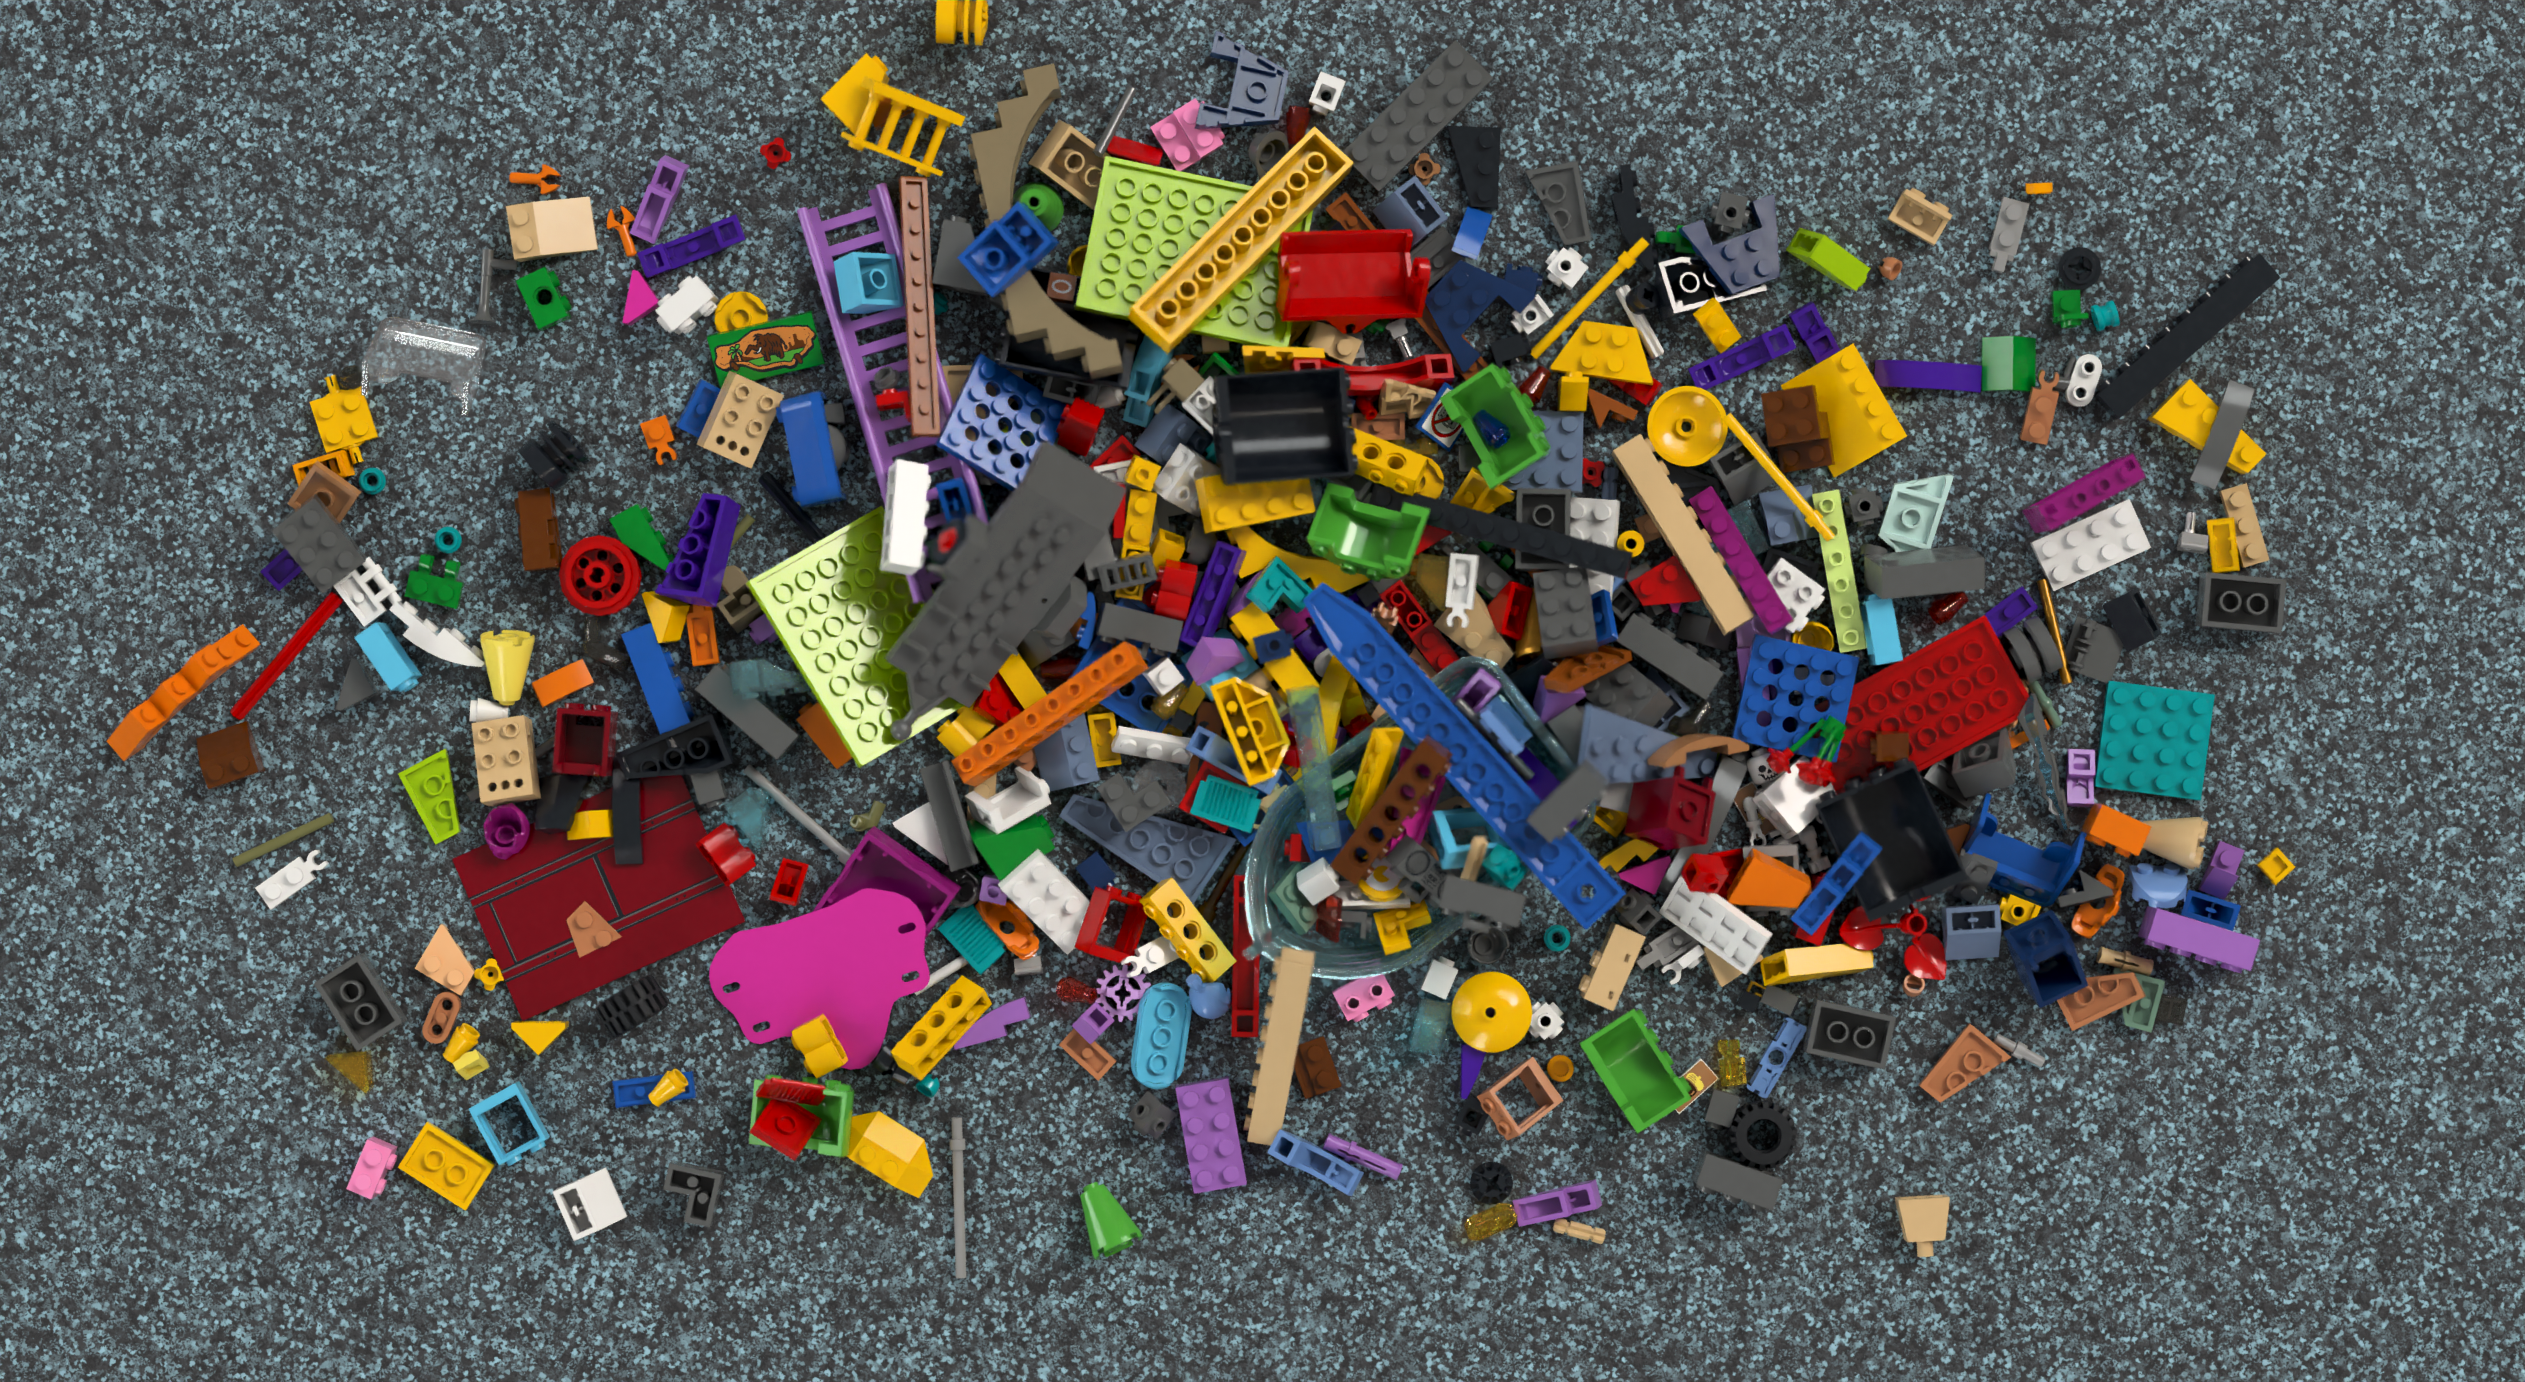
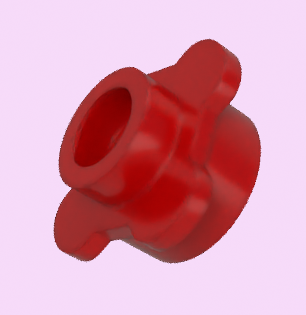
M777 137L773 142L762 145L760 148L761 155L766 157L768 161L767 166L771 169H776L778 164L791 160L792 155L786 150L782 138ZM774 151H778L777 156L773 155Z
M1583 458L1582 484L1588 483L1594 487L1602 484L1601 473L1605 469L1602 461L1591 462L1587 458ZM1589 470L1593 471L1592 475L1588 474Z

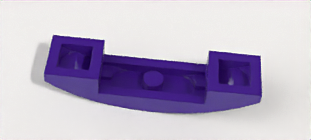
M735 214L712 223L711 226L665 244H658L637 254L646 278H650L721 252L745 241L746 237L738 216Z
M1783 324L1724 353L1688 368V371L1695 386L1707 390L1797 347L1786 324Z
M1875 360L1874 380L1879 387L1981 392L1982 366L1929 361Z

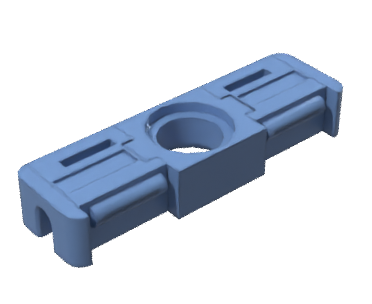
M1790 1017L1783 1018L1787 1020L1786 1023L1783 1022L1774 1038L1776 1040L1773 1041L1771 1039L1758 1062L1761 1066L1758 1065L1749 1081L1750 1085L1746 1083L1747 1089L1762 1098L1769 1096L1806 1032L1805 1026ZM1773 1050H1780L1783 1054V1061L1778 1065H1773L1769 1062L1768 1056Z

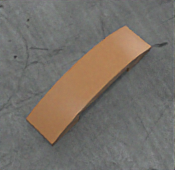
M1706 733L1690 734L1674 739L1660 747L1648 758V764L1666 768L1686 764L1687 752L1711 748V752L1729 755L1749 751V745L1740 740Z

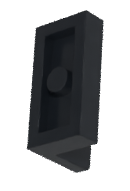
M2137 586L2103 605V609L2128 652L2154 640L2162 633Z

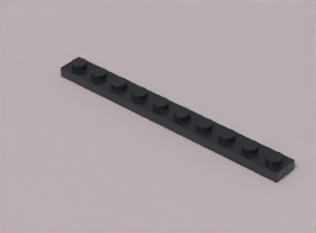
M1379 483L1374 484L1369 502L1371 505L1401 512L1404 503L1430 509L1426 525L1625 580L1633 556L1631 552L1414 493L1412 497Z

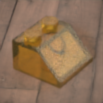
M1418 554L1417 559L1412 561L1410 575L1415 576L1414 582L1435 609L1443 612L1445 611L1450 557Z

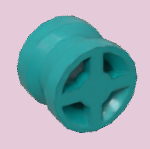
M2113 300L2106 302L2103 306H2091V316L2097 331L2104 330L2106 326L2116 327L2120 325L2118 311Z

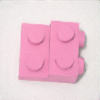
M1196 98L1150 127L1175 170L1181 172L1224 146L1222 139L1225 138V135L1221 128L1195 129L1200 105Z

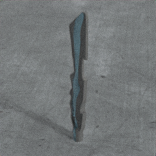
M2031 693L2017 718L2037 754V758L2032 766L2040 774L2038 785L2042 786L2041 795L2048 801V810L2055 815L2060 830H2066L2070 828V824L2067 818L2068 809L2064 789L2059 787V773L2054 753L2047 750L2043 737L2044 734H2048L2037 696Z

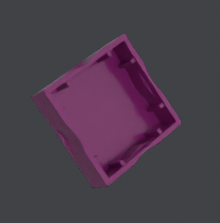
M873 826L846 862L845 868L836 881L828 888L813 912L828 907L866 888L896 892L909 898L920 910L926 926V939L961 887ZM907 923L900 926L898 931L904 934L913 931L916 926L914 923Z

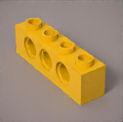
M1355 429L1356 442L1352 444L1353 454H1356L1358 458V470L1355 471V474L1413 497L1425 474L1428 457Z
M1173 878L1161 880L1139 900L1144 906L1143 910L1146 915L1155 920L1160 927V933L1172 942L1176 947L1177 955L1192 968V974L1199 975L1203 983L1216 981L1236 962L1235 958ZM1168 905L1173 910L1172 918L1167 913ZM1184 926L1189 931L1188 939L1183 934ZM1200 948H1203L1205 951L1204 959L1200 957Z
M962 975L932 1005L931 1009L921 1020L915 1023L907 1035L895 1045L891 1054L898 1066L921 1081L992 1005L985 990Z

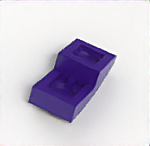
M1810 301L1788 314L1800 338L1817 364L1840 351L1829 327L1824 324L1813 302Z

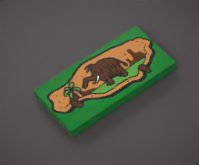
M812 311L707 335L720 388H722L729 371L754 381L825 364Z

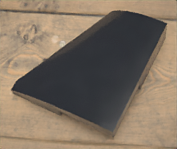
M572 774L539 778L541 799H537L535 829L546 834L570 831L575 813L580 809L583 802L579 797L585 783L591 784L592 776Z

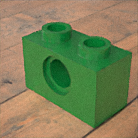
M543 267L515 280L539 330L544 331L571 318L568 311L572 310V307L566 295H560L557 287L561 284L555 271L550 272L549 269ZM544 291L552 293V301L547 305H542L539 300L541 293Z

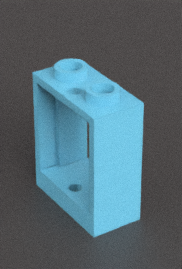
M1875 594L1864 596L1865 601L1859 603L1868 647L1866 650L1869 665L1902 661L1903 657L1892 598L1881 599Z
M376 622L354 637L391 691L407 692L419 684L417 679L422 674L387 623Z
M1474 807L1432 811L1427 829L1443 870L1464 868L1471 846H1456L1450 829L1485 826L1491 843H1488L1483 861L1497 843L1509 850L1510 847Z
M520 1081L468 1109L499 1165L505 1162L508 1166L523 1159L521 1153L530 1149L531 1153L545 1147L544 1141L550 1138ZM516 1095L538 1136L505 1153L484 1112Z

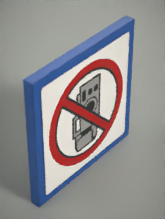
M1444 382L1415 427L1449 452L1464 429L1461 424L1451 420L1439 399L1454 389Z

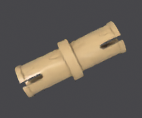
M2101 946L2097 954V963L2120 968V971L2123 972L2129 970L2150 976L2153 969L2154 961L2152 959L2131 955L2130 951L2124 950V952H2119Z

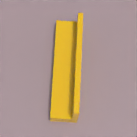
M1400 727L1373 728L1345 812L1355 830L1384 793L1403 735V730Z

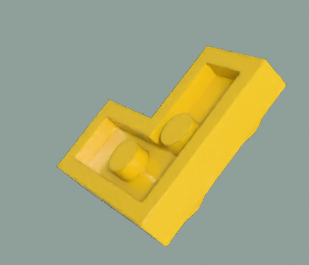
M1425 899L1418 904L1414 901L1410 902V908H1391L1373 913L1385 955L1411 948L1406 930L1432 923Z

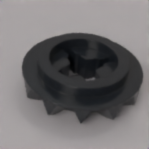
M2075 247L2062 255L2058 263V275L2064 285L2074 290L2087 289L2099 279L2101 263L2098 256L2092 250L2085 247ZM2082 258V267L2090 270V272H2082L2076 279V271L2069 266L2077 265Z
M1486 1162L1479 1165L1472 1173L1470 1187L1473 1195L1480 1202L1488 1205L1498 1204L1509 1197L1513 1187V1179L1511 1173L1504 1165L1497 1162ZM1499 1174L1496 1183L1501 1190L1491 1188L1484 1193L1487 1183L1482 1177L1492 1179Z

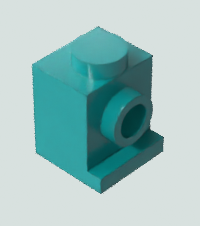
M1498 843L1482 863V866L1493 880L1512 891L1528 872V868L1520 862L1514 852Z

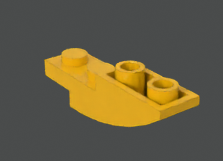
M1130 488L1127 512L1125 513L1124 537L1121 538L1119 559L1147 551L1150 552L1149 544L1157 492ZM1144 562L1139 563L1141 573L1146 574ZM1133 564L1128 565L1131 577H1135ZM1119 567L1120 580H1124L1123 568ZM1144 583L1115 589V597L1142 600Z

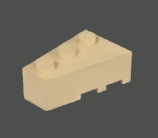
M1476 590L1474 610L1466 609V614L1469 618L1467 628H1462V619L1459 616L1454 619L1453 626L1447 625V618L1452 613L1453 607H1447L1439 616L1434 626L1497 675L1513 656L1515 645L1510 637L1496 632L1487 609L1488 605Z

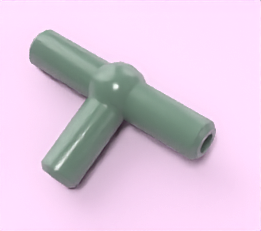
M2038 681L2029 684L2028 687L2031 692L2037 696L2041 712H2044L2053 728L2060 727L2062 721L2052 706V700L2046 696ZM2033 712L2025 715L2026 721L2034 717Z

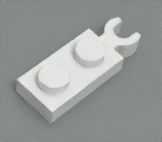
M1451 553L1445 607H1453V611L1447 618L1448 626L1454 625V619L1457 616L1462 619V628H1467L1469 625L1466 609L1474 610L1479 556Z
M314 850L309 853L306 862L301 857L296 858L255 888L270 910L315 880L316 877L312 871L322 870L328 866L329 863L327 861L320 865L314 862V858L320 853V850Z
M1161 936L1134 949L1137 957H1126L1121 960V964L1132 963L1133 971L1126 975L1127 977H1134L1141 972L1142 968L1144 973L1147 974L1180 957L1177 955L1176 947L1172 942Z

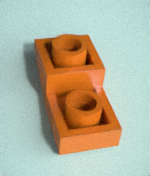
M581 659L534 681L531 685L542 708L567 698L570 694L593 685L594 681L584 660Z

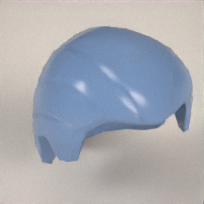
M1191 974L1187 977L1186 982L1190 987L1189 999L1196 1014L1206 1019H1216L1230 1009L1232 995L1229 988L1226 991L1224 984L1219 982L1203 983L1201 977L1197 974Z

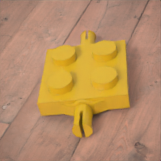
M331 375L333 386L328 376L325 380L330 393L323 398L310 402L325 451L328 454L337 450H349L352 464L362 463L364 460L359 446L366 441L379 438L363 388L359 386L349 390H340L336 375Z

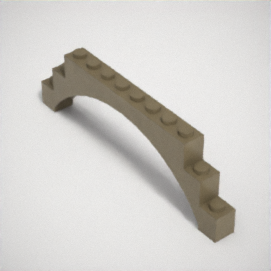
M1054 64L1023 70L1025 80L1020 81L1023 97L997 102L999 112H994L997 128L971 134L973 143L968 144L971 160H977L978 168L973 169L976 184H982L984 192L979 194L982 210L987 209L989 215L988 219H984L986 228L994 220L999 221L1013 207L1016 172L1028 138L1046 109L1055 99L1062 97ZM1030 271L1006 288L1005 294H1001L1004 310L1009 309L1011 319L1006 320L1010 336L1015 335L1017 343L1045 337L1044 343L1047 354L1052 353L1055 361L1083 355L1081 359L1084 371H1090L1092 379L1124 372L1116 339L1107 340L1072 320L1044 293Z

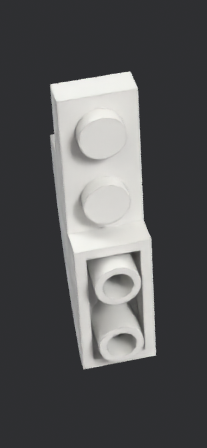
M396 601L389 609L409 626L403 636L426 652L453 663L486 667L483 651L475 645L472 648L464 642L466 637L457 629L443 628L438 634L436 631L439 628L427 618L424 621L416 615L418 610L407 601L404 604Z

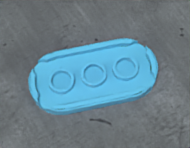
M1162 982L1151 986L1143 994L1139 1003L1131 1056V1069L1137 1081L1151 1089H1164L1170 1086L1174 1080L1179 1078L1184 1067L1192 1006L1186 992L1180 986L1173 983Z

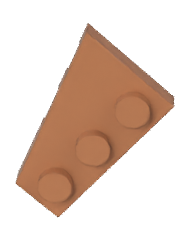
M2126 972L2086 977L2089 986L2057 1000L2073 1031L2146 995L2135 973Z
M1968 1023L1918 1085L1941 1103L1966 1087L1967 1084L1985 1075L2000 1063L2010 1059L2011 1056Z

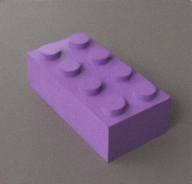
M2150 906L2146 908L2138 937L2145 939L2144 944L2163 950L2167 945L2170 946L2169 952L2189 958L2191 953L2196 954L2195 960L2215 966L2217 961L2222 962L2221 968L2242 973L2243 969L2251 971L2260 943L2259 939Z
M1229 1077L1176 1085L1175 1089L1194 1194L1247 1185Z

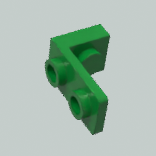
M2080 290L2051 292L2053 324L2061 323V328H2074L2082 325V321L2089 319L2088 313H2081Z

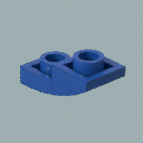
M1468 206L1451 251L1463 257L1477 260L1493 215Z
M1091 592L1087 594V608L1080 616L1088 620L1087 625L1081 624L1076 639L1080 640L1078 646L1088 650L1096 625L1095 595Z

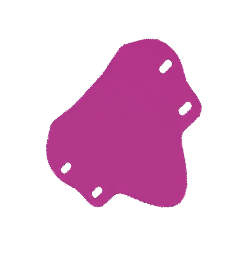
M872 888L862 889L820 910L775 925L739 931L733 934L716 953L710 965L709 979L711 988L716 998L735 1016L746 1038L756 1044H763L784 1036L791 1037L793 1036L791 1031L795 1027L824 1014L848 1057V1061L841 1068L849 1070L862 1069L870 1064L880 1051L886 1035L893 1003L900 997L923 990L930 981L929 968L924 954L925 922L920 910L909 898L896 892ZM907 923H914L916 926L913 931L904 934L898 931L900 926ZM912 971L919 973L917 979L909 982L902 980V975ZM734 982L740 984V989L730 993L723 991L725 985ZM764 1021L770 1023V1028L760 1032L753 1030L755 1024Z

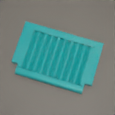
M1208 775L1206 782L1200 781L1190 814L1251 833L1262 800L1258 799L1259 790Z
M974 904L968 908H959L938 928L980 975L1006 953L1003 949L1005 944L986 924Z

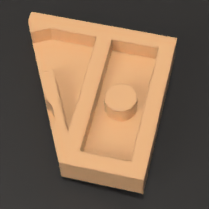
M444 924L439 926L415 967L416 970L460 996L465 992L475 972Z

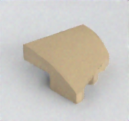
M1385 379L1380 391L1378 410L1380 415L1407 412L1409 419L1420 418L1436 396V392L1392 379Z

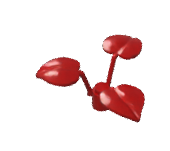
M1925 897V898L1919 899V900H1917V901H1923V900H1926L1927 898ZM1913 904L1908 905L1911 913L1902 915L1899 923L1881 924V917L1869 922L1863 907L1858 906L1848 913L1839 928L1841 938L1848 945L1859 950H1872L1880 946L1884 940L1881 929L1900 928L1904 933L1914 935L1912 937L1913 945L1905 949L1903 956L1907 971L1919 978L1945 979L1947 963L1944 947L1935 935L1930 933L1922 934L1927 928V920L1922 914L1918 913V909Z

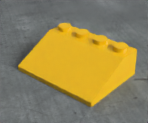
M1854 343L1781 385L1782 390L1815 385L1819 412H1827L1835 465L1827 467L1833 478L1907 437Z

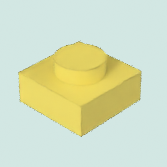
M476 1049L464 1053L460 1059L453 1062L456 1071L466 1080L490 1067L486 1058Z

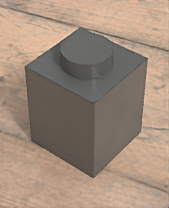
M720 769L705 774H690L699 805L706 803L707 808L723 804L722 798L728 796Z
M1711 1087L1702 1117L1708 1121L1707 1126L1718 1130H1723L1724 1126L1730 1128L1740 1097L1736 1094Z

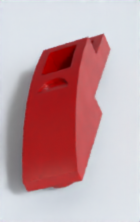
M1401 579L1379 594L1389 610H1393L1394 607L1398 608L1396 615L1399 617L1398 623L1442 680L1463 665V662L1434 626L1432 620Z

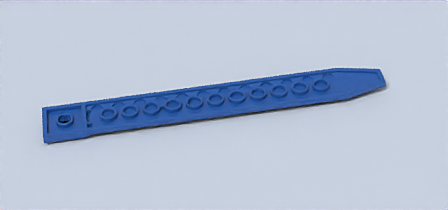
M1323 582L1303 600L1329 650L1418 746L1429 735L1453 754L1449 760L1452 766L1444 776L1585 930L1626 894L1570 831L1560 840L1556 837L1549 843L1526 821L1529 814L1542 801L1369 612ZM1585 884L1587 887L1593 885L1592 893L1594 896L1591 899L1588 896L1581 897L1582 885Z

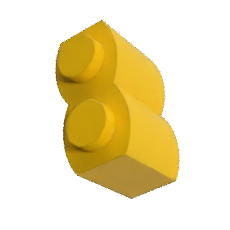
M974 703L970 708L963 706L956 712L959 716L953 722L948 719L937 730L940 733L937 739L955 757H958L984 739L996 727L995 724L972 710Z
M824 1014L795 1027L791 1031L793 1046L804 1054L805 1068L810 1074H814L816 1078L845 1065L848 1061L845 1050L836 1038L833 1028Z

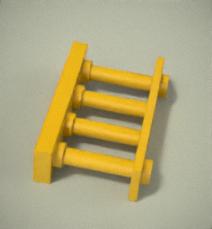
M864 76L861 86L870 90L868 93L870 98L855 135L853 136L843 131L841 133V137L849 140L848 146L862 152L864 147L913 165L917 167L915 172L930 177L932 173L942 176L943 171L933 167L932 164L947 127H951L952 123L962 126L965 116ZM884 97L892 99L890 104L893 106L877 144L866 141L865 137L880 100L883 101ZM908 105L914 108L913 113L915 116L901 151L897 153L887 149L902 110H906ZM931 114L937 117L935 121L937 125L924 158L920 162L910 158L925 118L928 119Z

